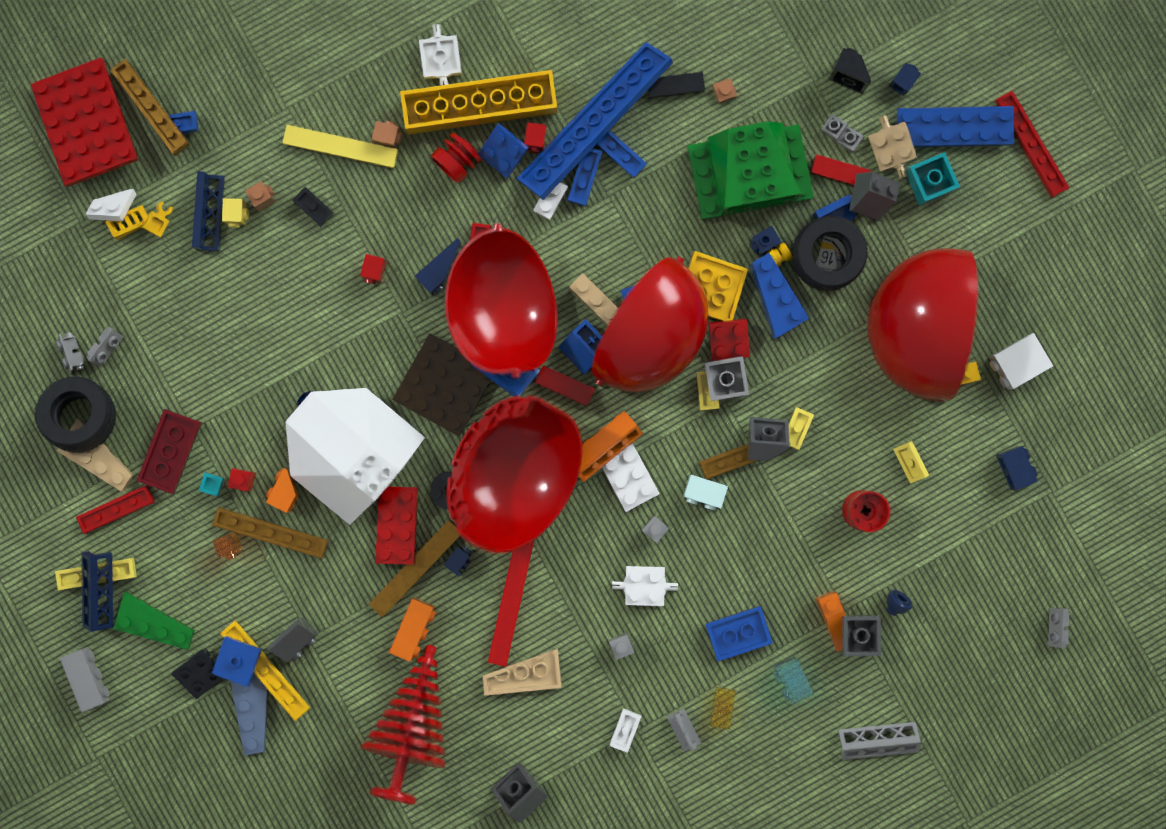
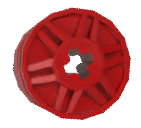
M452 132L449 135L452 142L447 139L444 141L448 150L445 151L438 147L430 157L445 174L460 184L468 176L463 167L467 166L473 170L475 166L470 160L479 164L481 158L468 141Z
M857 490L845 498L842 504V515L844 521L850 527L865 532H875L887 524L890 518V506L884 496L877 492ZM863 507L866 508V511L860 513V510H862Z

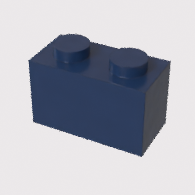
M1016 446L996 455L1010 490H1019L1038 482L1036 478L1038 476L1034 466H1031L1029 452L1023 446Z

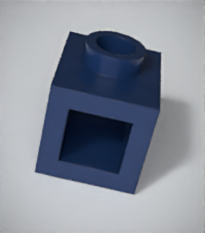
M773 226L750 239V247L755 254L758 253L759 257L781 243Z

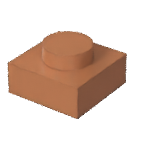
M731 78L715 83L712 86L719 104L737 97Z

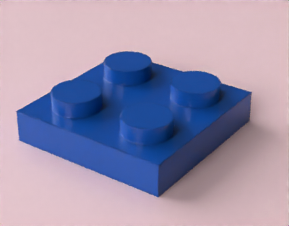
M498 124L478 155L505 178H508L529 147L501 124Z

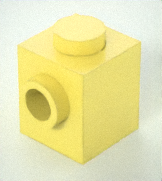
M223 198L222 222L230 228H240V225H246V220L249 219V210L246 208L247 203L243 199Z

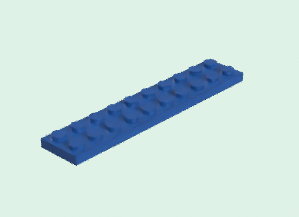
M645 42L517 177L518 181L544 200L673 64L671 57Z

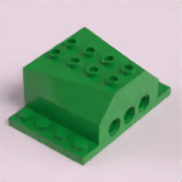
M766 121L739 126L709 136L706 142L687 146L701 220L812 200L814 198L799 124L784 127V124L781 122Z

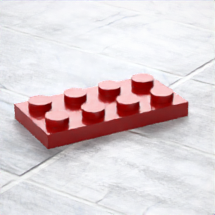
M387 486L378 496L376 564L415 565L418 487Z

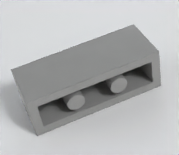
M88 647L60 658L81 713L109 701V691L103 685L101 680L102 673L99 668H96L94 663L95 656Z

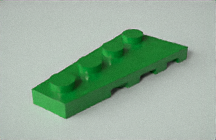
M127 591L123 594L113 628L186 650L190 649L195 632L194 629L169 617L161 610L155 609L148 605L147 602L134 597L133 594Z

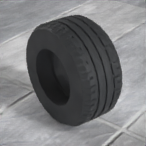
M839 216L817 218L807 224L794 240L791 260L793 261L792 264L796 270L795 272L805 284L807 283L808 286L817 290L833 291L841 289L856 280L860 273H862L868 258L866 239L863 237L864 235L861 233V230L846 218L843 219V217ZM831 236L843 244L846 251V261L840 269L825 271L815 263L812 256V248L814 243L821 237Z
M79 376L62 378L50 384L42 392L43 394L39 396L40 398L35 408L37 428L47 441L63 451L83 453L93 450L95 447L97 448L103 444L102 442L106 441L114 429L113 426H115L116 422L114 402L110 395L91 379ZM77 399L88 400L92 406V413L88 422L77 430H64L61 427L60 417L65 406Z

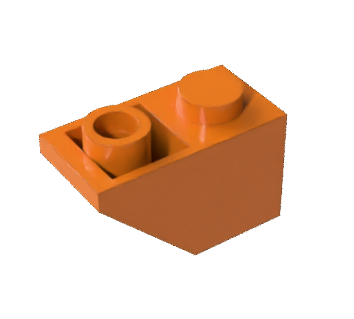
M283 468V470L278 471L275 477L277 482L274 488L271 487L267 492L266 497L268 499L266 503L286 513H291L299 493L294 479L290 476V469Z

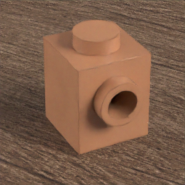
M376 121L372 141L374 144L396 149L397 144H400L402 141V133H400L399 127L394 122L386 121L382 123Z
M262 181L245 190L253 206L259 212L276 202L273 198L275 194L269 184L266 186Z

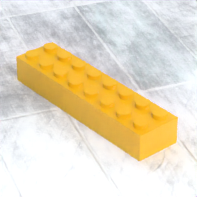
M552 70L400 91L404 124L408 135L558 113Z

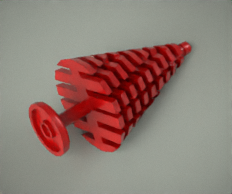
M426 645L424 657L420 656L416 660V663H419L422 667H413L409 672L419 678L409 677L405 678L402 684L414 689L398 688L395 694L405 699L394 698L389 702V706L399 710L386 709L382 713L383 717L393 721H377L376 728L387 732L371 731L368 737L380 743L364 742L361 746V749L397 759L390 787L388 789L372 787L369 795L403 804L415 805V796L401 792L408 762L428 767L445 768L444 760L432 756L444 755V748L430 743L444 742L443 735L431 731L433 729L443 730L442 723L429 718L442 717L440 709L430 706L440 705L441 701L438 696L425 693V691L440 692L438 684L428 681V679L438 680L437 672L430 670L431 667L438 668L437 661L433 659L437 649L434 645Z

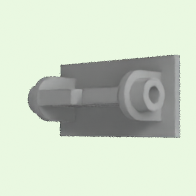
M110 326L107 329L105 328L98 338L101 343L95 342L87 352L86 358L88 361L101 367L124 336L115 332Z
M70 332L64 334L65 337L62 338L61 334H59L56 345L58 351L63 352L64 358L62 363L65 370L69 369L70 374H72L74 368H76V371L84 369L83 365L85 363L81 353L72 352V350L79 349L75 335Z
M1050 607L1048 646L1067 648V644H1069V630H1064V626H1069L1070 613H1068V609Z
M684 708L667 716L684 752L687 750L692 751L697 748V745L701 744Z

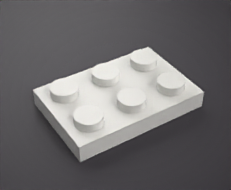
M633 443L602 467L625 512L659 495Z

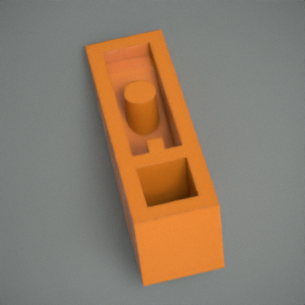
M831 591L816 597L815 600L836 652L842 650V616L846 615L837 593Z

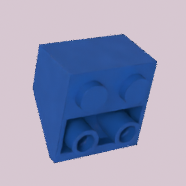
M585 319L566 337L558 348L584 375L592 368L593 359L602 335Z

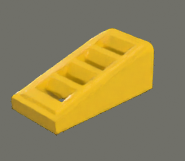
M143 205L129 210L123 221H126L127 228H125L122 221L107 220L105 223L112 236L120 240L142 228L148 214ZM137 213H140L143 221H139ZM131 216L133 217V219H134V221H135V223H136V224H134V225L132 224V222H131V220H130V217H131ZM118 224L121 230L118 231L115 225Z

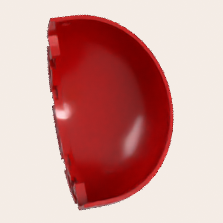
M939 248L915 254L898 264L883 279L872 298L868 313L867 331L873 356L882 372L892 383L917 398L940 402L950 401L957 394L963 381L973 342L978 295L976 262L970 250Z
M534 396L507 398L484 412L485 416L478 422H474L462 438L451 463L453 471L447 483V504L450 517L456 523V530L465 540L475 547L488 552L509 553L523 548L537 539L559 516L568 502L579 476L583 446L578 425L564 411Z

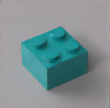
M945 152L912 165L905 171L919 206L948 195L960 188Z

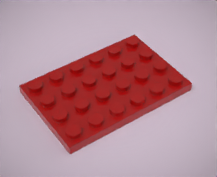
M102 57L30 84L64 186L70 187L139 161L110 75Z

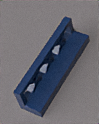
M197 171L192 248L196 250L220 252L224 175H208L206 172ZM210 180H219V187L213 192L209 188ZM215 197L218 201V206L211 210L208 207V201ZM213 215L216 219V225L210 229L206 223ZM210 234L215 238V247L205 246V239Z
M90 551L81 552L82 626L90 632L112 628V553L93 554ZM106 558V565L100 570L98 568V560ZM104 576L106 577V584L101 589L98 587V581ZM104 594L107 597V601L100 607L98 600ZM104 612L107 615V623L98 624V619Z

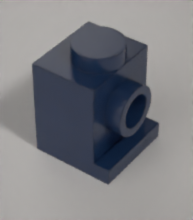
M458 546L444 566L460 577L462 575L461 568L463 570L467 568L471 562L469 558L473 552L466 546L462 548Z

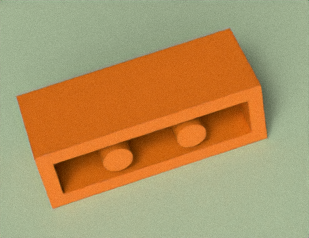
M415 597L412 598L389 651L390 654L409 662L413 660V657L417 659L421 650L418 647L421 640H425L429 631L426 629L428 622L432 623L436 612L433 611L434 605Z

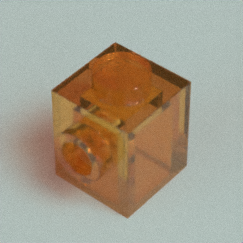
M230 533L212 540L219 559L226 558V560L237 557L238 552L243 551L237 533Z

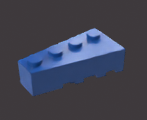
M770 253L750 265L773 340L809 319Z

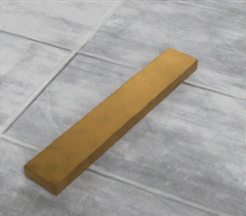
M124 59L113 67L111 72L172 154L176 156L190 146L189 142L130 63Z
M221 507L217 508L212 526L321 559L324 558L329 542L328 539Z
M450 520L415 555V565L406 564L369 603L382 618L460 537L456 530L457 527Z

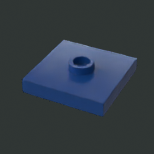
M225 636L212 674L249 687L262 649Z

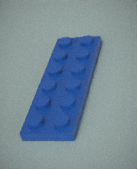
M1013 106L897 109V124L906 122L914 147L1012 146L1014 144Z

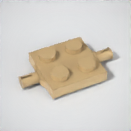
M887 115L879 118L883 129L868 137L880 172L897 169L899 179L907 177L904 165L918 157L906 122L890 125Z

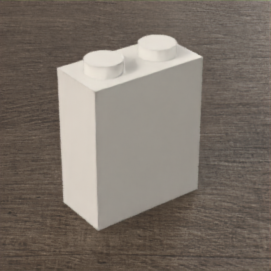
M1034 333L1021 338L989 357L991 368L995 372L997 371L1000 376L999 381L1001 385L1007 388V390L1015 389L1053 367Z

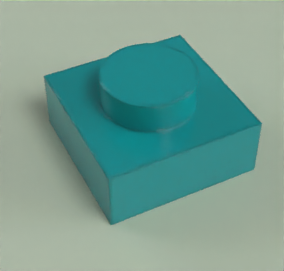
M204 472L199 491L219 496L225 478Z

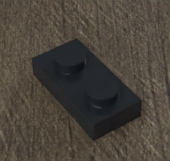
M306 187L292 200L320 227L334 214Z

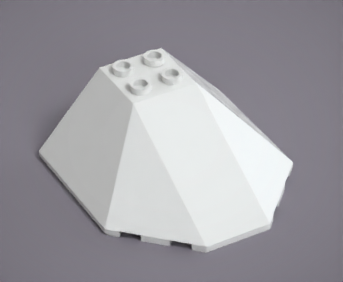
M367 388L311 392L286 420L290 476L350 525L377 499L396 477L425 437Z

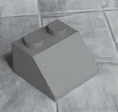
M743 356L705 363L711 401L749 396Z

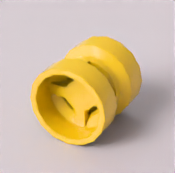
M784 242L779 244L776 249H770L766 252V254L770 253L778 267L781 266L782 262H788L792 259V254Z

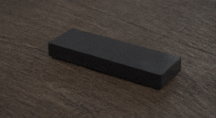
M703 72L659 77L648 89V97L652 99L705 92Z

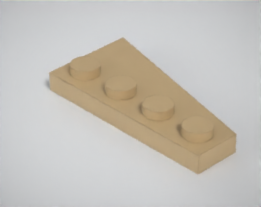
M77 418L70 431L83 427L85 423ZM101 444L99 447L83 453L67 452L59 448L57 452L120 491L126 489L134 476L109 451L105 444Z
M558 648L483 675L484 696L562 688Z

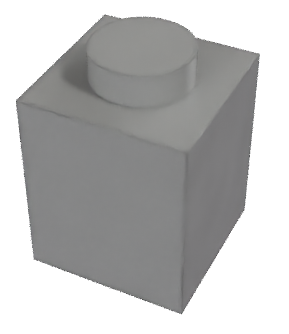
M653 515L641 530L657 543L669 528Z
M626 632L609 639L616 660L634 653Z

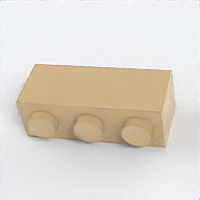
M582 273L569 286V290L608 327L618 307Z

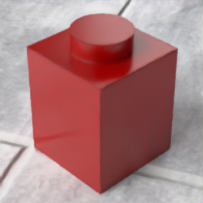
M527 122L524 144L529 147L528 152L538 154L539 151L542 152L544 150L546 125Z
M365 254L360 276L365 279L364 282L375 285L376 282L381 283L387 261L381 257Z
M232 468L227 487L242 491H252L256 472Z

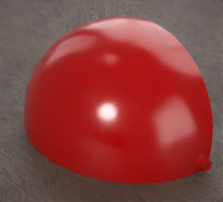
M500 223L493 225L494 228L482 232L470 240L455 259L446 285L445 312L452 339L461 354L471 364L486 372L512 374L513 378L520 377V373L540 367L549 357L557 333V305L549 274L536 250L520 234L503 228Z
M678 256L677 259L667 257L659 261L639 280L610 321L597 347L592 363V374L597 379L596 384L601 387L603 384L625 392L650 391L662 387L677 378L694 360L702 346L707 331L708 303L700 281L684 265L685 259Z

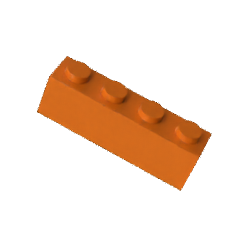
M625 411L617 415L610 423L602 427L599 432L590 439H587L582 445L583 452L579 478L583 482L643 434Z

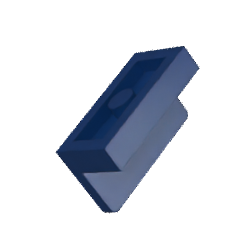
M850 194L812 214L815 220L823 216L843 217V219L846 218L848 221L856 218L855 213L849 211L852 199Z

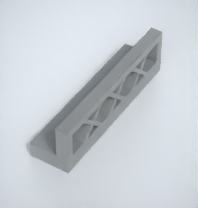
M915 722L841 729L838 731L842 760L917 753L921 745ZM904 729H912L914 736L907 737L901 732ZM885 731H890L895 736L893 738H886L882 734ZM865 733H871L876 737L874 740L868 741L863 736ZM852 735L857 739L854 742L846 743L844 736Z

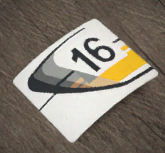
M824 236L816 264L825 271H836L846 261L845 248L838 239Z

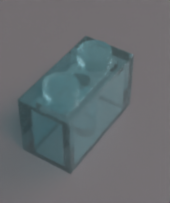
M795 656L774 666L776 670L773 672L777 683H782L784 689L781 691L786 701L790 700L794 704L814 694Z

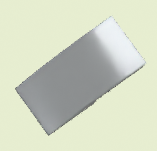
M831 114L821 128L822 132L851 153H854L864 139V135L850 128L847 122Z

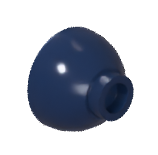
M890 590L888 593V607L886 608L888 613L896 616L912 609V602L904 593L898 590Z

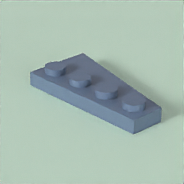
M253 674L249 687L231 681L244 756L264 752L266 744L267 696L269 690Z

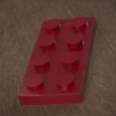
M164 409L137 481L170 494H175L202 422Z

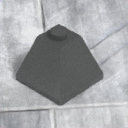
M750 417L747 445L748 460L768 461L790 448L788 420Z

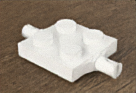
M436 24L437 32L436 26L432 25L434 36L429 39L419 40L424 79H440L441 86L448 85L447 78L461 75L462 71L457 36L441 35L440 25Z
M626 566L624 582L612 581V585H620L612 586V589H624L625 605L664 606L666 591H678V588L670 587L678 586V583H666L665 567Z

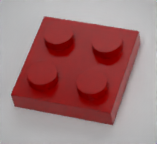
M746 318L708 323L712 361L742 356L743 358L750 357Z

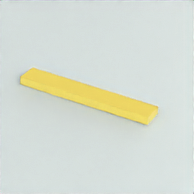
M290 125L286 126L283 138L284 145L393 169L395 168L398 149Z

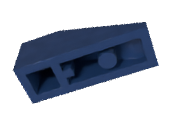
M458 238L415 275L417 280L431 295L434 293L437 295L445 288L444 284L448 280L451 268L462 245Z

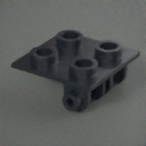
M201 649L171 672V675L196 699L223 679L212 674L215 662L209 657L211 654L207 649L204 651Z

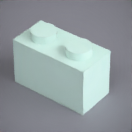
M689 475L683 497L687 498L686 502L695 505L701 502L705 504V508L715 511L716 507H722L728 486Z

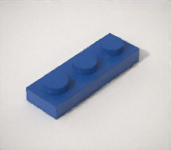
M610 130L596 144L633 179L647 165L643 159Z
M592 148L579 162L568 202L586 207L602 151Z

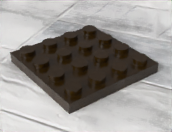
M429 333L392 400L460 437L491 379L472 366L458 348Z

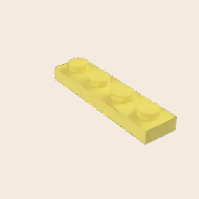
M134 558L112 561L113 581L137 577ZM106 563L98 564V568L102 570ZM81 567L55 571L58 590L82 586ZM102 576L98 583L106 582V577Z

